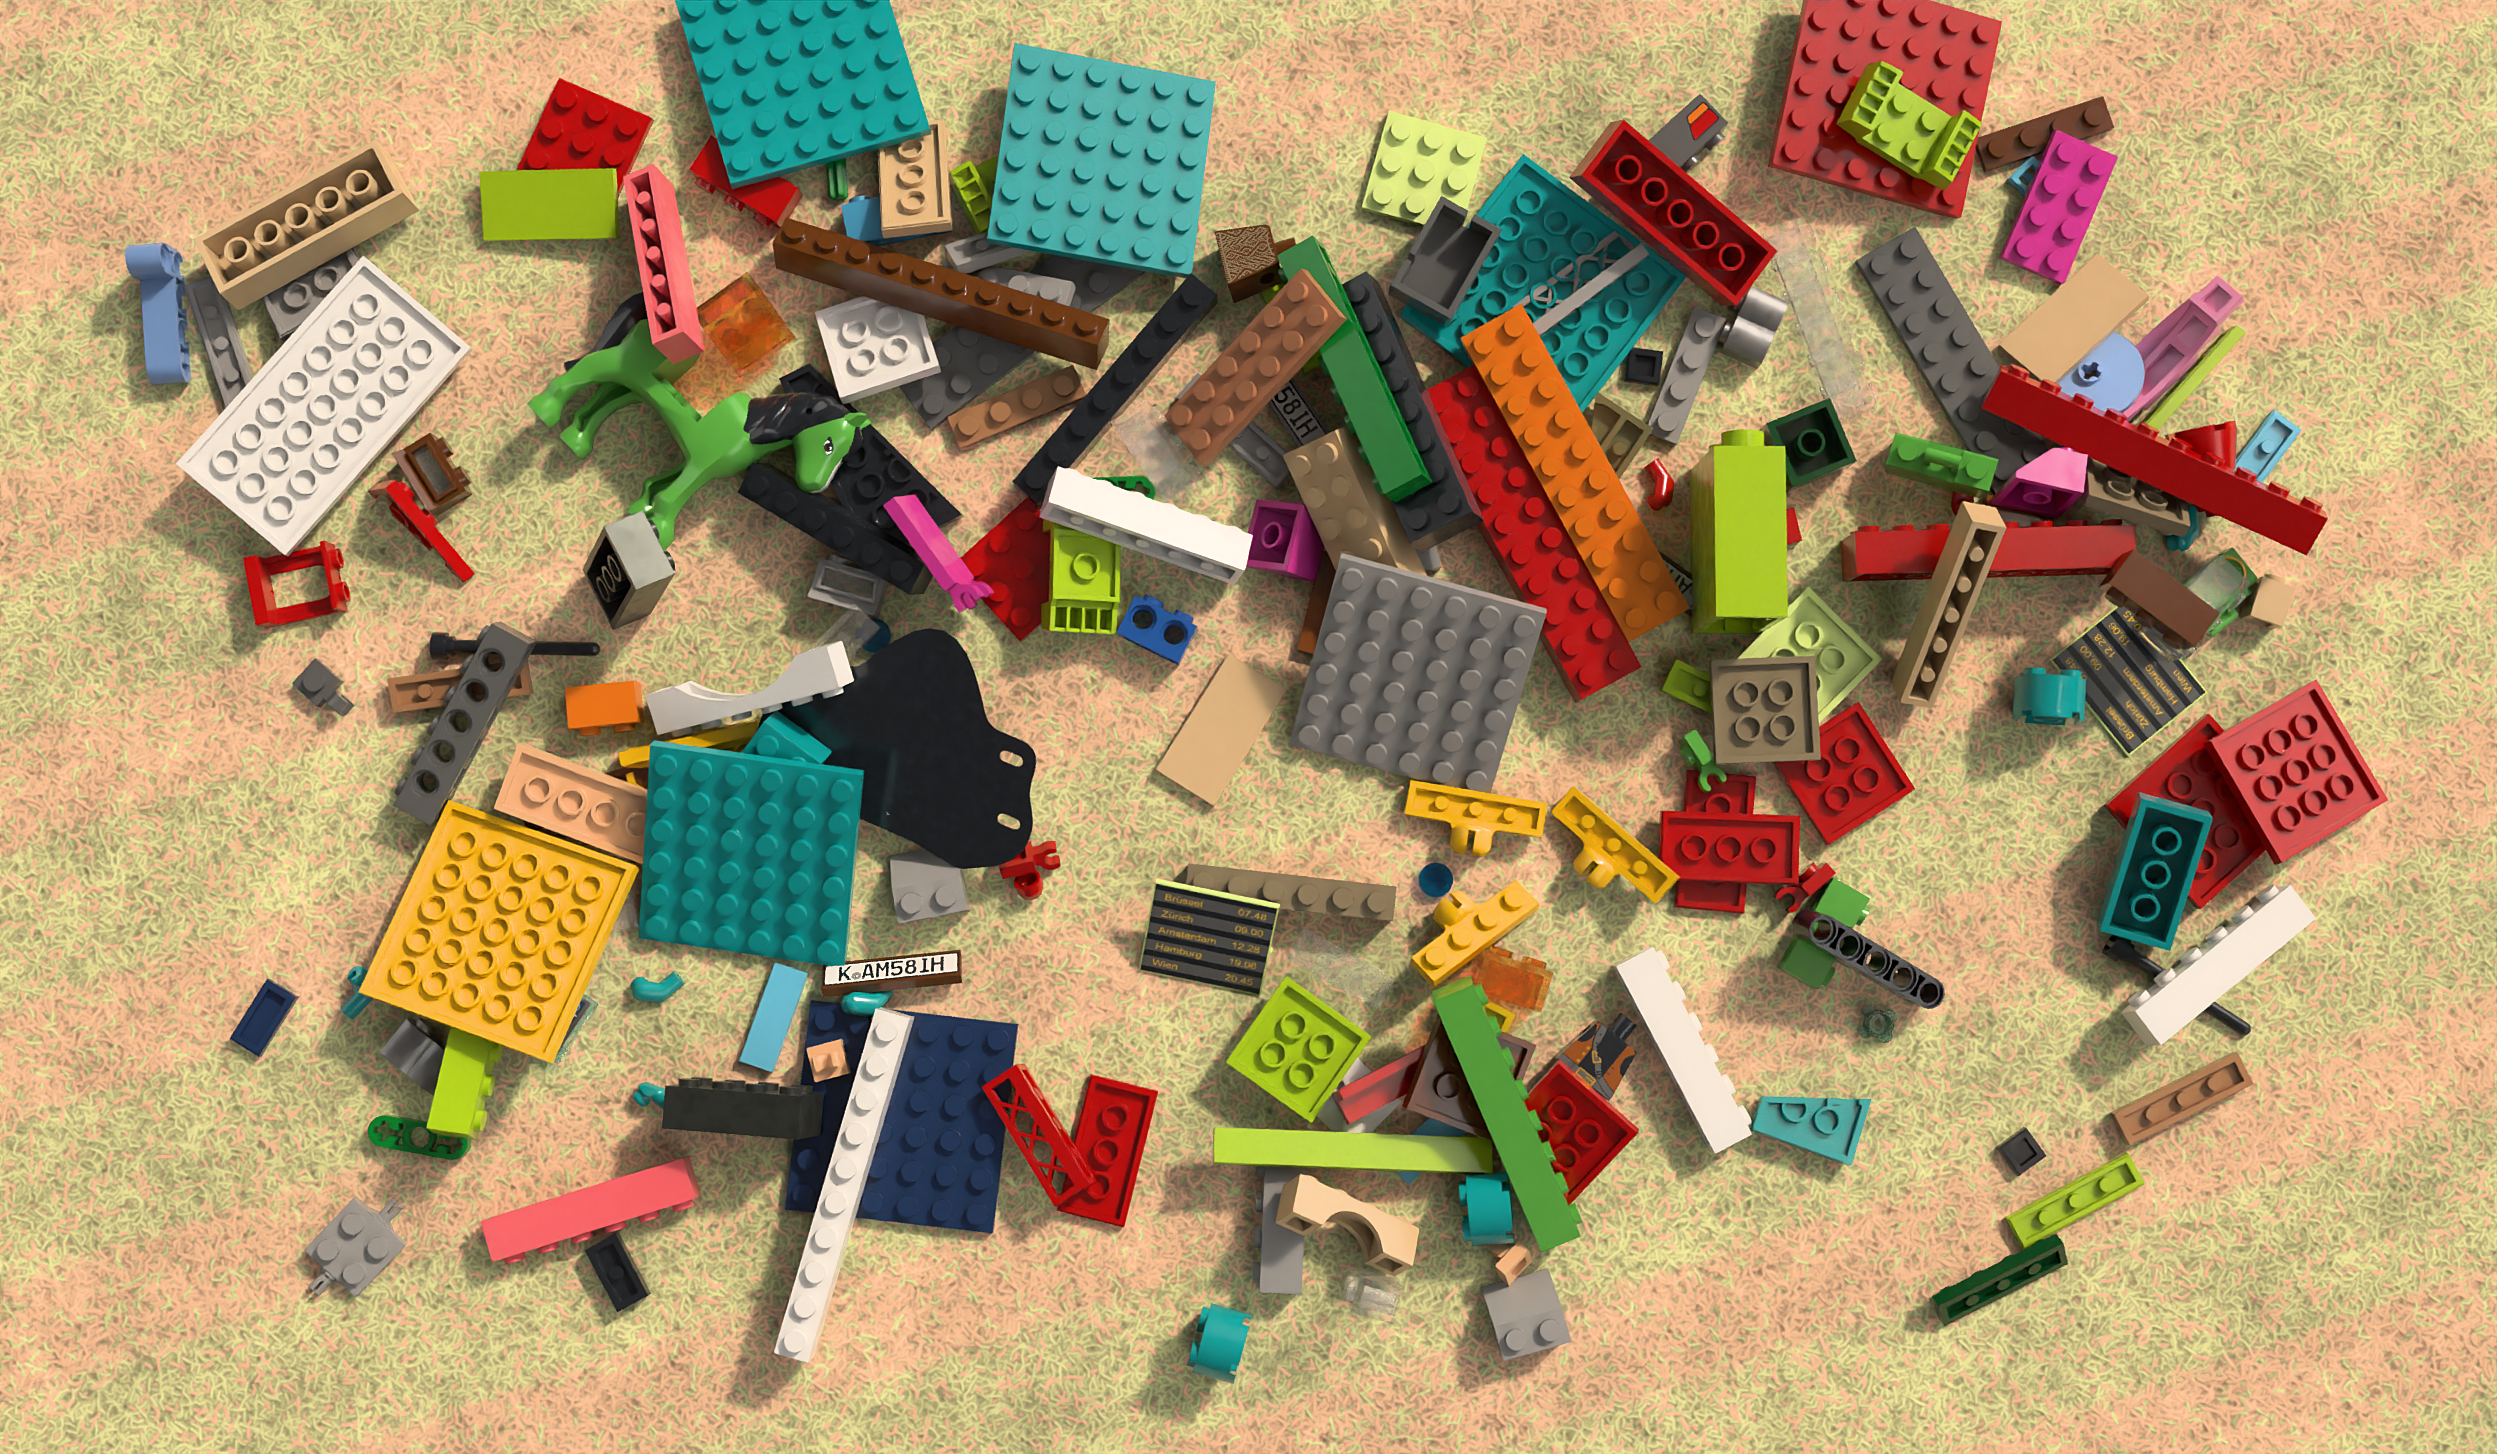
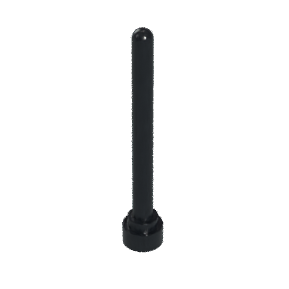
M433 632L430 639V654L433 660H448L449 657H455L456 653L475 654L480 645L476 643V640H456L455 636H449L447 632ZM537 641L530 655L596 656L600 652V646L594 642Z
M2111 935L2109 940L2114 942L2111 947L2106 944L2102 949V953L2112 960L2128 961L2153 978L2166 970L2135 950V945L2131 943L2130 939ZM2213 1002L2204 1010L2240 1035L2245 1036L2251 1032L2249 1023L2216 1002Z

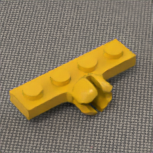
M1410 780L1405 816L1440 821L1451 825L1450 847L1461 854H1465L1468 835H1474L1472 856H1485L1490 851L1492 836L1496 832L1542 839L1548 803Z
M1573 786L1551 811L1554 816L1580 837L1584 843L1582 852L1573 861V867L1580 876L1582 874L1587 876L1598 864L1586 879L1592 886L1606 888L1615 876L1622 875L1651 901L1658 904L1680 878L1576 786Z
M1517 880L1483 904L1474 903L1464 892L1457 890L1449 894L1453 899L1452 902L1444 897L1434 909L1433 920L1444 933L1413 955L1410 962L1433 988L1538 911L1539 903Z

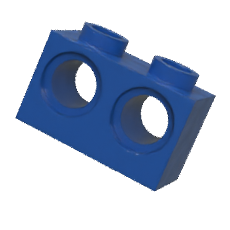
M1147 594L1144 595L1143 599L1135 595L1117 630V635L1179 666L1198 630L1197 626L1192 624L1194 618L1179 610H1175L1174 614L1162 609L1164 603ZM1140 612H1148L1153 616V623L1147 629H1139L1134 625V618ZM1178 627L1183 630L1184 638L1179 644H1169L1164 639L1165 632L1169 628Z

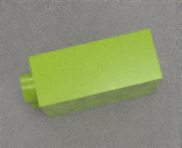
M1739 429L1721 433V443L1709 446V451L1690 470L1691 634H1761L1788 617L1785 446H1764L1763 431Z

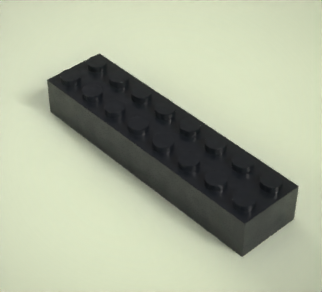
M1365 271L1345 282L1342 286L1432 481L1431 484L1397 502L1392 501L1410 544L1424 552L1485 520L1380 283Z

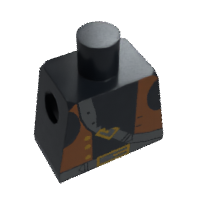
M1622 1013L1617 1016L1609 1028L1600 1021L1594 1020L1564 1046L1554 1058L1557 1061L1560 1059L1604 1099L1609 1101L1636 1055V1051L1625 1043V1040L1637 1025Z

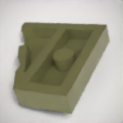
M1599 392L1596 395L1591 430L1618 479H1620L1653 431V428Z

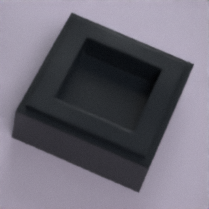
M1633 347L1628 353L1624 382L1659 386L1663 351Z
M2026 1127L2021 1128L1996 1147L2016 1176H2020L2046 1157V1154Z

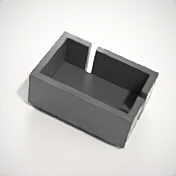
M1441 196L1409 251L1408 258H1405L1393 279L1388 295L1448 328L1495 246L1502 229L1475 214L1469 228L1464 227L1463 224L1468 210Z

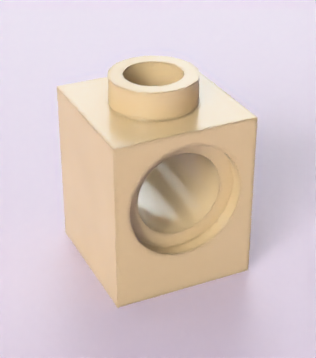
M2264 574V577H2259L2250 586L2253 592L2250 594L2249 599L2245 598L2239 619L2271 630L2283 627L2296 587L2284 584L2285 579L2282 577Z

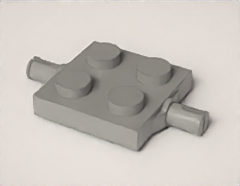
M356 1196L304 1249L320 1264L323 1270L309 1285L310 1289L314 1290L323 1281L314 1293L321 1295L335 1281L342 1284L357 1297L407 1245L394 1231L390 1223L401 1209L404 1208L399 1203L389 1212L398 1202L396 1198L393 1197L379 1212L369 1208Z

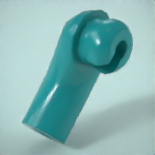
M2194 504L2188 505L2190 528L2185 538L2174 534L2166 536V545L2170 551L2180 550L2182 552L2188 550L2198 537L2200 532L2198 512Z
M361 966L353 967L349 971L348 980L353 985L354 994L340 1007L341 1011L351 1019H354L373 1000V998L358 992L369 970Z
M673 971L660 983L649 982L644 977H637L631 982L630 989L632 990L633 997L638 1001L662 1003L681 988L685 982L676 971Z
M893 991L852 992L843 997L841 1001L842 1010L848 1014L872 1016L876 1008L883 1007L893 996Z
M649 1082L639 1084V1089L632 1095L634 1101L640 1106L646 1107L652 1100L663 1109L665 1089Z

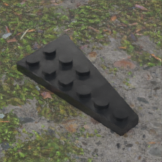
M810 363L779 378L786 393L810 391L820 395L831 396L850 413H859L850 403H842L838 391ZM871 424L861 430L864 440L863 446L840 465L831 481L844 508L907 545L910 544L883 506L893 497L915 494L939 529L964 517Z

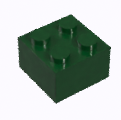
M1830 398L1768 422L1760 429V431L1764 432L1765 446H1785L1786 493L1844 470L1857 462Z

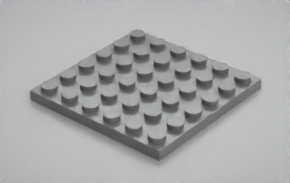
M1341 553L1289 745L1431 784L1491 793L1547 609Z

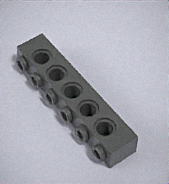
M501 621L492 623L490 626L486 625L481 630L476 640V643L480 645L474 657L468 656L460 670V674L463 677L458 687L452 686L443 702L447 705L441 717L436 716L427 731V734L431 737L425 747L420 746L411 760V764L414 765L409 777L404 776L395 790L394 794L398 798L393 806L430 826L438 823L448 800H452L537 643L536 640ZM491 652L498 653L502 658V666L499 670H495L489 665L488 657ZM475 682L482 684L486 690L483 700L476 699L472 693V687ZM459 712L465 714L469 719V727L466 731L460 729L456 724V716ZM442 743L448 744L453 750V756L450 761L440 755L439 749ZM426 773L433 775L436 779L437 785L434 791L429 790L424 785L423 778Z

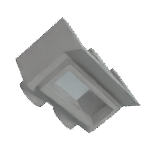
M830 555L829 560L820 558L807 597L815 602H825L835 605L840 609L853 610L878 619L889 582L863 567L862 570L850 567V560L836 555Z

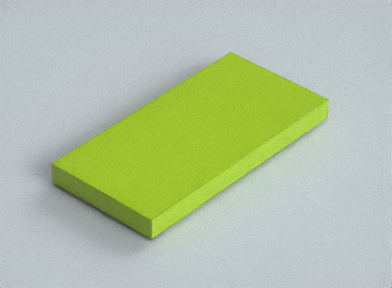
M614 168L479 171L483 241L620 238L617 173Z

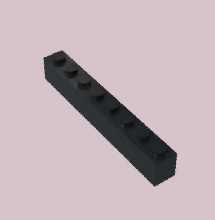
M1190 273L1012 481L1015 488L1042 509L1048 483L1057 467L1075 470L1215 307L1218 303L1217 294Z

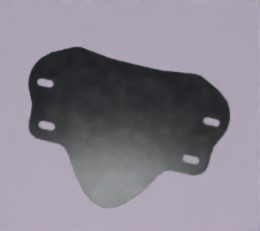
M931 628L913 631L895 640L859 666H850L854 681L842 686L844 692L841 694L823 698L822 692L812 695L813 701L793 706L791 701L781 703L783 708L777 710L832 751L823 765L864 770L860 810L861 820L910 840L950 865L961 869L994 867L1014 860L1027 845L1033 828L1030 789L1036 768V754L1027 742L1001 732L989 723L984 710L978 681L969 657L957 639L947 632ZM773 712L762 715L758 729ZM1008 751L1020 756L1023 760L1022 765L1018 767L1003 761L1000 757L1001 752ZM999 814H1006L1017 819L1020 822V827L1012 829L1001 824L998 821Z

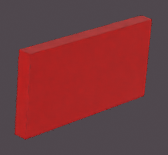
M1686 770L1683 811L1753 814L1756 776L1725 773L1726 781L1720 784L1715 776L1709 775L1707 776V783L1710 785L1711 790L1704 793L1698 786L1700 771ZM1677 881L1674 907L1744 914L1747 883Z
M1660 811L1658 859L1680 877L1677 881L1774 885L1799 884L1800 816Z
M1091 1074L1074 1145L1097 1180V1183L1058 1205L1057 1211L1125 1227L1158 1095L1157 1090ZM1067 1173L1061 1194L1074 1186Z

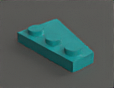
M1762 1096L1759 1098L1750 1131L1850 1166L1853 1163L1871 1099Z

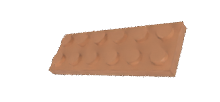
M1301 268L1164 415V418L1199 464L1208 467L1347 320L1312 275L1307 270Z

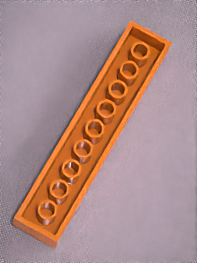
M1522 303L1461 337V345L1472 365L1477 369L1627 641L1634 640L1690 609Z

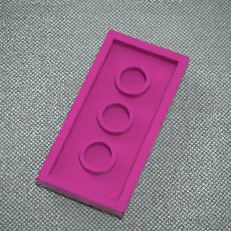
M2059 130L2053 131L1999 259L2060 285L2064 284L2118 156Z

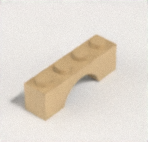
M1299 1174L1283 1185L1275 1221L1276 1224L1307 1236L1324 1225L1325 1222L1336 1223L1348 1229L1355 1236L1362 1248L1365 1264L1394 1277L1413 1266L1420 1228L1407 1223L1406 1219L1387 1214L1379 1210L1374 1204L1361 1202L1348 1196L1341 1189H1333L1318 1182L1315 1177Z

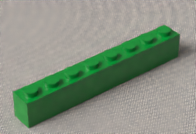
M1312 235L1277 255L1282 268L1278 269V273L1286 285L1301 268L1307 270L1346 317L1347 320L1320 347L1321 356L1317 357L1323 372L1327 376L1331 375L1335 385L1331 387V391L1339 405L1344 404L1348 413L1344 417L1347 427L1353 435H1358L1362 444L1358 447L1361 458L1367 466L1370 464L1372 466L1375 476L1371 477L1375 489L1380 496L1386 495L1392 501L1397 502L1431 484L1432 481L1325 246Z

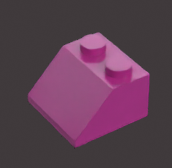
M2068 447L2052 448L2017 470L1992 497L1991 504L2058 519L2084 493L2088 455L2077 453Z
M1256 499L1248 534L1253 535L1246 567L1291 579L1315 582L1324 544L1306 505Z

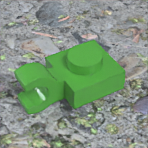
M1696 729L1678 741L1682 746L1679 748V753L1685 763L1689 766L1693 765L1696 770L1700 771L1698 786L1701 791L1707 793L1711 790L1710 785L1707 783V776L1709 775L1715 776L1720 784L1726 781L1725 773L1716 764L1714 765V757Z

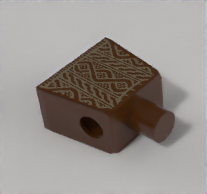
M1266 224L1215 232L1233 303L1240 302L1283 282L1278 273L1281 265L1277 255L1296 245L1294 237L1274 242L1271 228Z

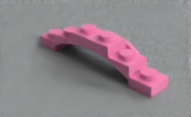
M2218 275L2200 292L2194 293L2135 346L2144 363V384L2137 400L2123 412L2127 416L2125 421L2129 422L2142 408L2148 410L2197 361L2196 355L2221 331L2219 326L2245 301L2241 294Z

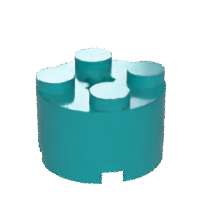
M2032 667L2024 668V673L2014 677L2012 713L2014 721H2018L2022 716H2026L2025 723L2065 725V719L2074 718V725L2084 723L2086 680L2081 678L2082 671L2060 670V675L2045 674L2046 669Z
M1507 1172L1466 1175V1181H1460L1461 1206H1468V1216H1463L1462 1220L1464 1242L1471 1241L1472 1246L1515 1243L1514 1233H1507V1231H1513L1510 1184L1502 1183L1509 1180Z
M1211 1303L1210 1308L1203 1306L1196 1330L1203 1333L1201 1342L1193 1341L1187 1366L1194 1367L1192 1373L1234 1384L1236 1375L1229 1372L1230 1370L1236 1372L1237 1366H1239L1249 1326L1243 1325V1322L1249 1324L1252 1314Z

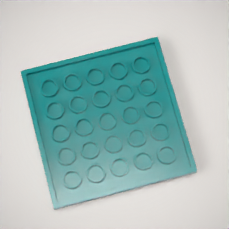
M675 0L732 189L931 135L930 126L890 0Z
M1015 43L1012 53L986 243L1187 278L1192 273L1216 82Z
M1523 154L1476 214L1499 227L1502 231L1449 327H1445L1408 305L1405 306L1399 317L1466 368L1472 366V363L1460 343L1461 337L1511 310L1512 306L1528 294H1530L1531 302L1524 306V309L1532 323L1545 315L1546 308L1550 307V310L1558 305L1554 304L1556 299L1564 301L1572 295L1574 283L1569 281L1577 274L1578 266L1575 260L1581 255L1593 253L1598 243L1612 232L1616 231L1635 247L1642 242ZM1619 237L1608 244L1607 250L1603 251L1601 249L1593 255V257H1599L1598 262L1585 261L1581 264L1579 279L1581 280L1578 283L1577 290L1585 285L1583 284L1584 281L1592 280L1599 275L1600 270L1603 272L1612 265L1605 263V268H1603L1602 258L1605 254L1606 259L1619 260L1630 252ZM1643 243L1642 245L1649 253L1644 261L1609 287L1602 289L1598 295L1585 302L1586 304L1582 307L1579 306L1575 312L1540 336L1582 413L1687 277ZM1570 263H1573L1574 270L1565 276L1568 278H1560L1556 275ZM1551 277H1554L1556 280H1558V282L1554 285L1546 281L1549 280ZM1541 285L1549 286L1553 291V300L1547 305L1545 302L1535 301L1533 297L1534 290ZM1548 289L1538 297L1547 298Z
M654 740L650 745L638 938L828 966H844L848 954L864 770Z

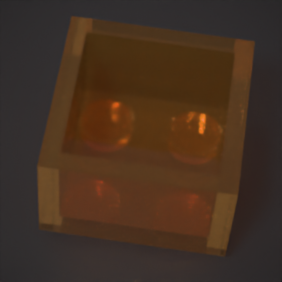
M748 272L696 308L699 324L739 378L796 338Z
M1490 946L1488 951L1483 950L1478 955L1472 975L1474 985L1476 986L1481 983L1486 996L1541 1013L1553 976L1552 971L1545 970L1547 963L1523 956L1520 962L1511 959L1513 952L1495 946Z

